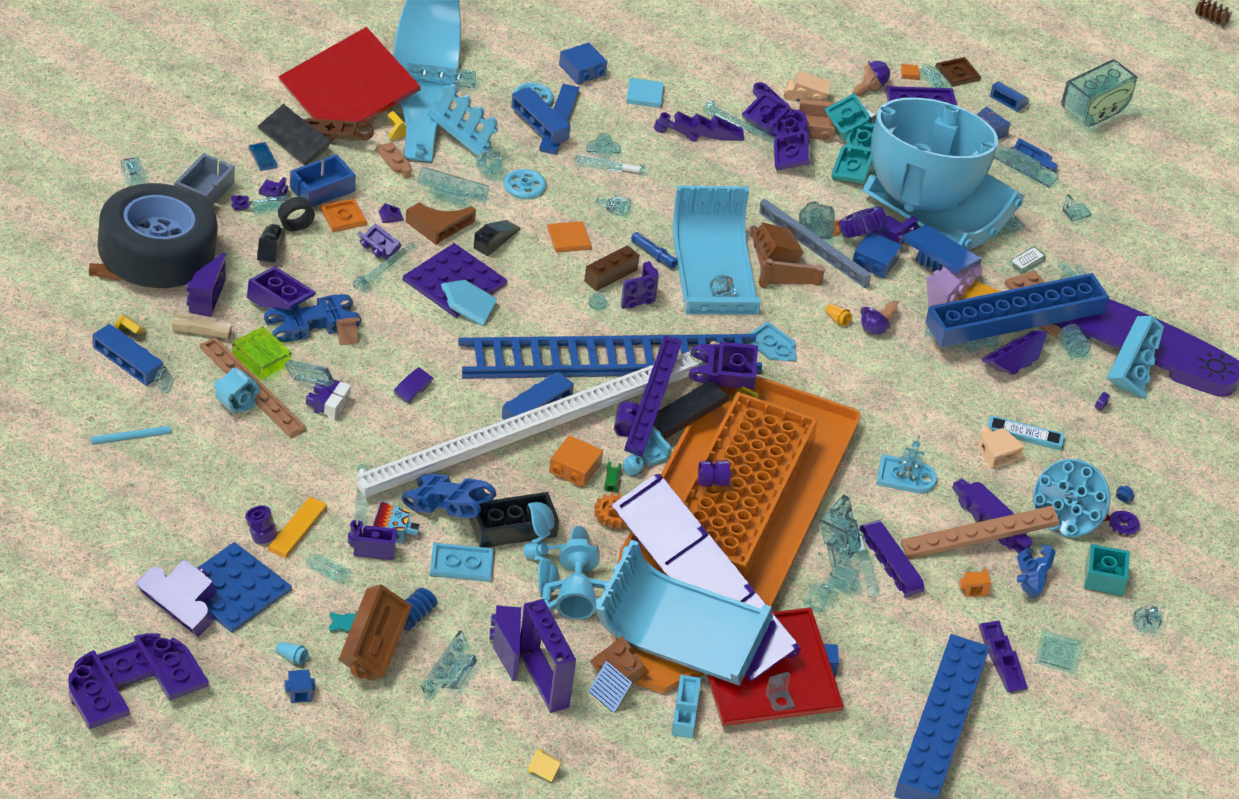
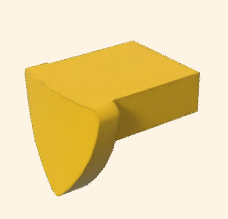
M394 111L387 114L393 126L388 137L391 140H397L406 136L405 123Z
M124 314L119 316L114 325L120 331L127 327L134 333L141 335L146 330L144 326Z
M539 748L530 762L528 772H534L552 782L562 761Z

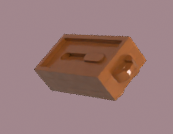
M382 584L367 588L338 660L348 666L352 675L359 680L366 678L372 681L385 677L412 605Z

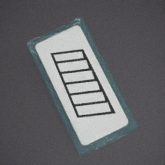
M1033 246L1009 260L1008 265L1019 274H1023L1045 261L1046 255Z

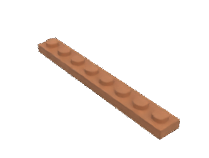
M1049 506L902 539L901 546L908 559L1059 526V520L1054 507Z

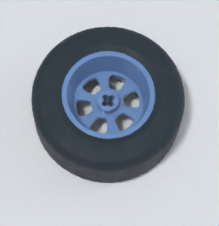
M144 183L129 186L113 194L101 209L97 242L99 256L113 274L132 284L150 288L183 286L188 281H192L197 271L214 260L218 222L210 205L200 196L187 189L162 183Z

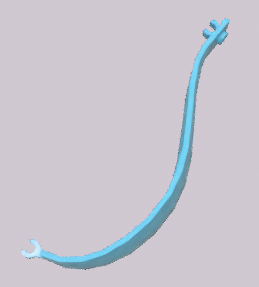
M406 0L399 19L393 56L421 87L420 91L400 102L406 121L404 157L409 160L433 161L435 136L439 124L428 116L427 113L429 109L436 106L435 103L438 99L441 100L444 94L442 91L443 87L456 84L461 45L459 0Z

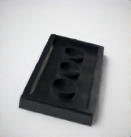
M282 104L258 125L259 130L304 166L309 164L331 144L327 137L285 104Z
M709 380L660 409L654 426L666 439L727 403L730 399L723 390Z

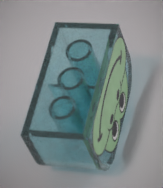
M1112 59L1068 80L1065 85L1061 105L1086 126L1092 127L1117 115L1126 108L1132 99L1138 76L1115 59Z

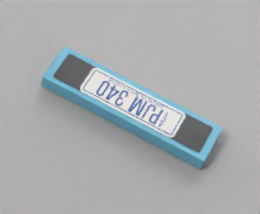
M990 415L988 427L992 431L1003 428L1017 440L1057 450L1062 448L1064 433Z

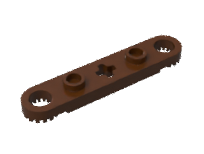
M304 119L327 138L366 141L374 136L373 126L367 122ZM363 130H369L368 133L361 134Z

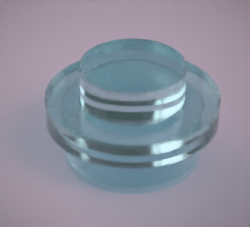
M594 293L589 298L588 304L593 309L601 310L607 306V300L603 294Z

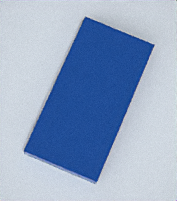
M927 224L905 234L903 237L904 242L957 275L981 263L982 258Z

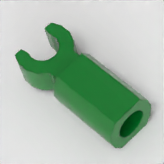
M608 462L604 491L614 493L617 491L622 469L621 463L618 464L617 468L611 467V462Z

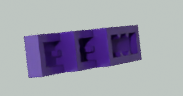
M677 111L674 115L675 126L687 132L718 140H745L743 128L714 115L710 120L697 113L690 117Z
M1000 620L981 623L978 627L984 644L990 646L988 654L1006 691L1009 693L1027 690L1028 687L1017 653L1012 651L1008 635L1004 636Z

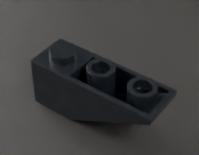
M270 224L264 229L259 238L257 260L276 262L285 230L280 228V225Z

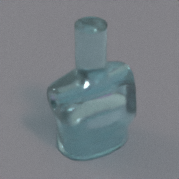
M614 195L610 199L597 198L596 204L606 206L608 212L619 215L626 214L630 210L631 199Z

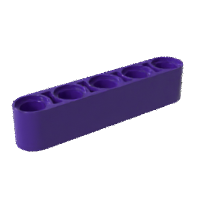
M880 520L860 525V536L865 538V543L870 550L874 551V555L879 563L884 565V570L889 577L893 578L898 590L903 592V597L923 592V579Z

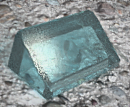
M924 64L919 70V74L930 87L952 88V85L936 67Z
M318 553L306 558L307 568L338 584H341L351 573L350 569Z

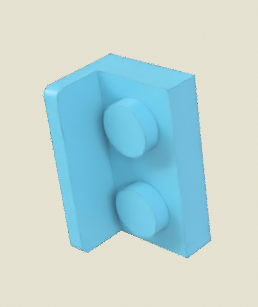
M654 425L642 456L648 467L667 462L672 451L670 444L664 440L661 432Z

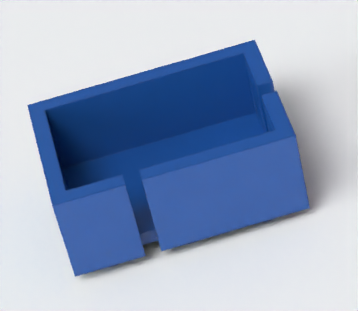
M337 154L323 159L322 176V162L320 160L290 171L291 190L298 197H304L309 200L312 207L355 191L356 174Z

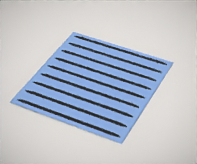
M606 661L588 692L614 713L632 682Z

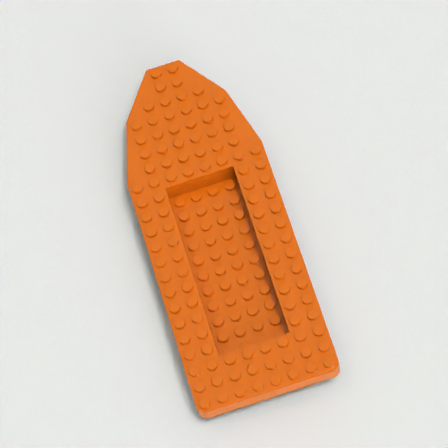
M756 375L754 390L718 386L728 395L730 400L686 426L661 476L763 602L773 609L856 434L861 414L852 407ZM712 461L715 464L716 461H728L730 465L729 486H716L713 484L712 487H700L698 481L699 462ZM631 531L620 550L618 563L622 558L624 547L628 546L631 540L639 542ZM639 542L644 559L652 567L665 574ZM611 634L613 642L617 641L618 639ZM631 647L649 671L634 683L664 694L679 686L680 675L699 677L705 674Z

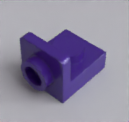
M282 177L279 183L266 179L259 189V194L279 200L288 191V185H286L287 178Z

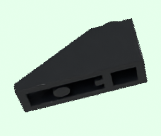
M508 220L485 224L474 235L473 249L489 256L521 228Z

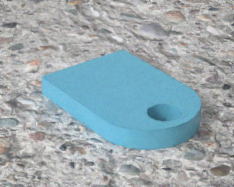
M882 454L876 485L913 493H926L934 488L937 475L931 466L923 462ZM928 477L931 481H925L922 478Z

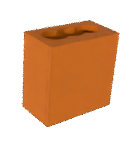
M569 435L551 457L549 473L584 488L602 464L603 450Z

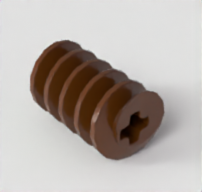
M1200 0L1195 10L1198 16L1203 15L1205 19L1209 17V21L1215 20V24L1220 23L1222 27L1229 22L1232 11L1229 12L1228 6L1223 10V4L1217 7V1L1211 4L1212 0L1207 2L1206 0Z

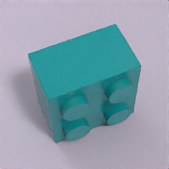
M1091 544L1085 564L1084 588L1123 596L1128 582L1130 551Z

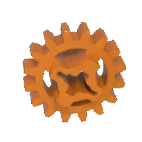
M611 492L610 496L603 494V499H597V503L594 506V517H597V522H603V527L610 525V529H613L615 526L618 530H621V526L628 528L612 507L613 503L622 498L621 493H618L616 496Z

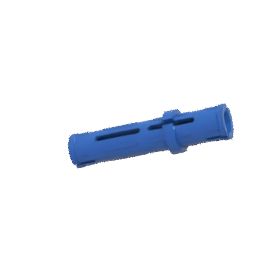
M635 232L632 235L631 242L655 257L656 261H661L670 269H674L677 266L678 259L670 255L665 248H660L639 232Z

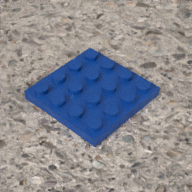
M233 542L199 566L209 575L208 578L211 579L217 589V592L205 604L213 614V619L231 633L292 590V585L236 542Z

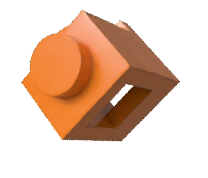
M987 568L983 569L982 572H966L963 578H959V588L964 591L965 597L989 595L991 580Z

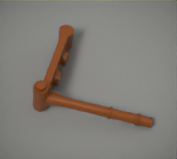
M756 226L750 228L751 237L757 230ZM753 240L760 263V277L758 281L760 287L765 288L769 284H813L816 286L822 284L825 272L824 266L779 262L771 259L765 260Z

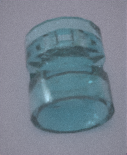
M1068 325L1059 332L1058 339L1072 359L1084 357L1088 354L1091 345L1078 325Z

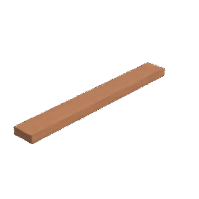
M216 337L200 344V349L225 374L229 373L232 368H238L259 384L261 392L260 394L257 393L254 399L256 405L289 438L306 431V426Z

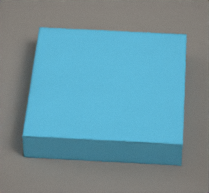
M630 78L626 103L660 108L664 82Z

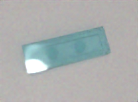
M293 360L285 363L291 378L294 380L330 387L335 383L328 367Z

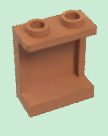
M800 100L799 110L806 115L810 125V139L833 141L835 127L825 114L824 109L835 102Z

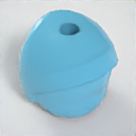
M635 454L627 456L623 461V470L629 476H637L645 468L642 458Z

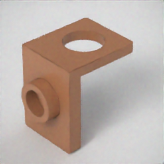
M352 317L336 320L340 345L358 343L356 321H360L359 318Z

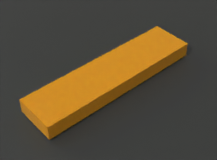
M309 496L268 546V551L286 559L327 509V504Z

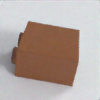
M762 222L752 236L765 260L771 259L779 262L797 263L804 253L789 228Z

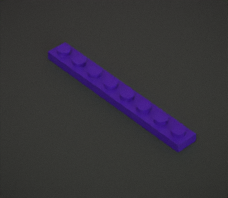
M664 335L624 451L643 456L682 344L681 340Z

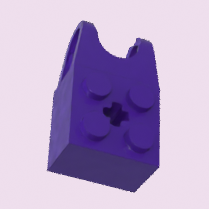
M720 342V344L693 346L691 348V356L704 361L706 365L690 369L689 378L700 383H706L711 380L720 387L754 390L758 345Z

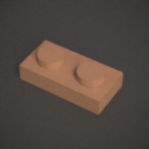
M1034 270L1006 279L1004 284L1011 290L1045 283V281Z

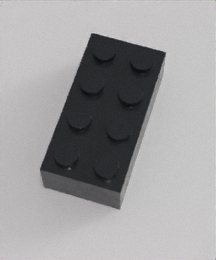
M549 492L495 499L480 503L481 512L476 517L469 519L479 547H493L532 541L539 538L534 531L531 510L528 505L535 502L543 503L552 510L554 527L550 529V535L546 538L557 537L559 518Z

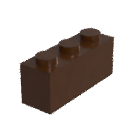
M627 245L587 265L584 282L595 291H598L637 271L640 255Z

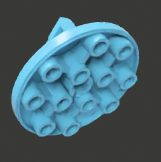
M1065 459L1053 463L1040 475L1034 488L1033 503L1035 510L1049 506L1054 507L1059 520V526L1050 527L1051 531L1065 537H1080L1097 529L1105 520L1110 508L1111 493L1106 478L1094 465L1083 460ZM1052 529H1059L1063 534L1058 533Z

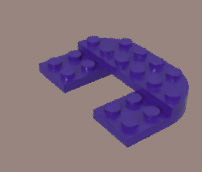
M146 633L134 636V642L100 654H96L95 650L83 655L75 662L74 669L69 673L68 689L72 705H76L90 730L130 715V710L119 693L118 688L155 676L170 701L209 687V681L190 650L181 641L173 637L171 640L162 638L161 634Z

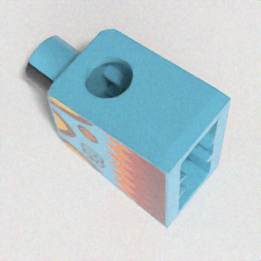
M380 501L372 526L397 529L396 543H403L406 534L418 536L420 524L410 522L411 512L409 510Z

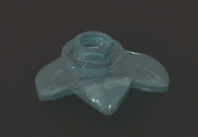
M600 133L595 140L588 142L586 152L596 153L600 160L606 161L611 158L612 153H621V147L613 142L609 134Z

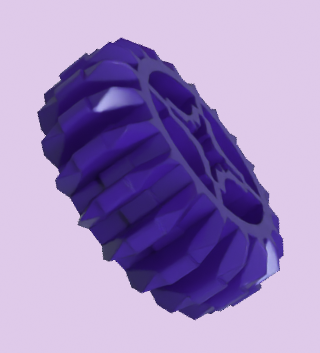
M882 207L866 208L842 218L838 222L839 229L845 238L866 235L885 226L887 216Z

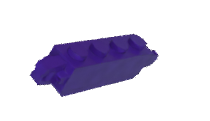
M961 478L953 483L952 488L959 496L958 502L962 508L967 509L972 514L975 520L982 522L1014 514L981 482L969 484ZM1027 533L998 539L1002 545H1005L1009 550L1014 549L1017 553H1021L1023 550L1031 547L1033 543Z

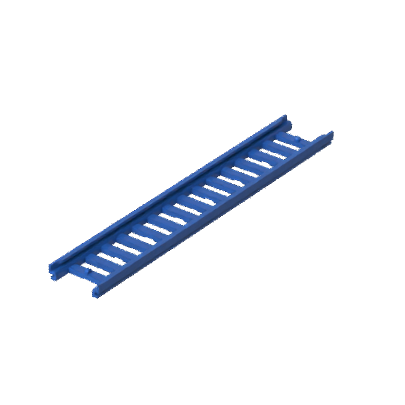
M756 334L665 335L682 341L680 347L681 354L689 352L688 344H710L712 341L743 344L756 341ZM664 335L458 338V346L474 347L476 366L462 367V379L540 378L553 375L557 371L565 377L624 376L654 365L651 345H661ZM595 345H605L608 364L598 365ZM614 345H624L627 364H617ZM632 345L643 346L646 364L635 363ZM520 346L531 347L533 366H523ZM539 346H549L552 365L541 364ZM558 346H568L571 365H560ZM576 346H587L590 365H579ZM482 347H493L495 366H485ZM501 347H512L514 366H504ZM757 362L756 374H762V362Z

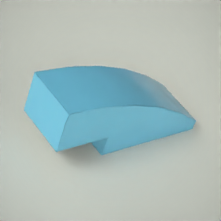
M680 675L671 735L686 738L693 737L701 678Z

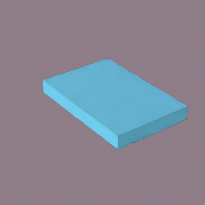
M433 543L430 576L491 582L494 548Z

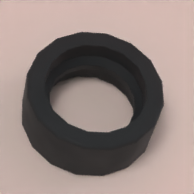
M292 197L281 204L278 209V217L284 229L293 232L309 227L315 218V212L306 198ZM300 209L305 210L300 217L287 219L292 212Z

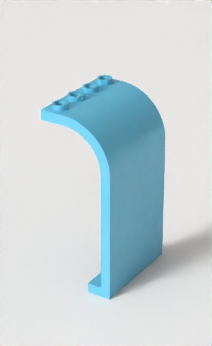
M748 186L676 187L673 210V241L676 258L678 259L677 266L686 314H759L761 301L760 297L756 296L745 233L746 208L749 196ZM730 278H732L735 289L733 292V297H731L732 291L730 290V286L732 282H729Z
M633 540L630 541L628 546L624 547L620 562L614 566L612 578L606 582L602 597L597 599L595 604L599 620L606 630L617 639L623 636L631 647L739 686L773 618L771 606L764 604L761 609L661 573L644 559L639 542Z

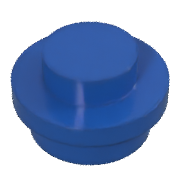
M1119 486L1116 490L1117 499L1125 503H1129L1135 498L1133 490L1128 486Z

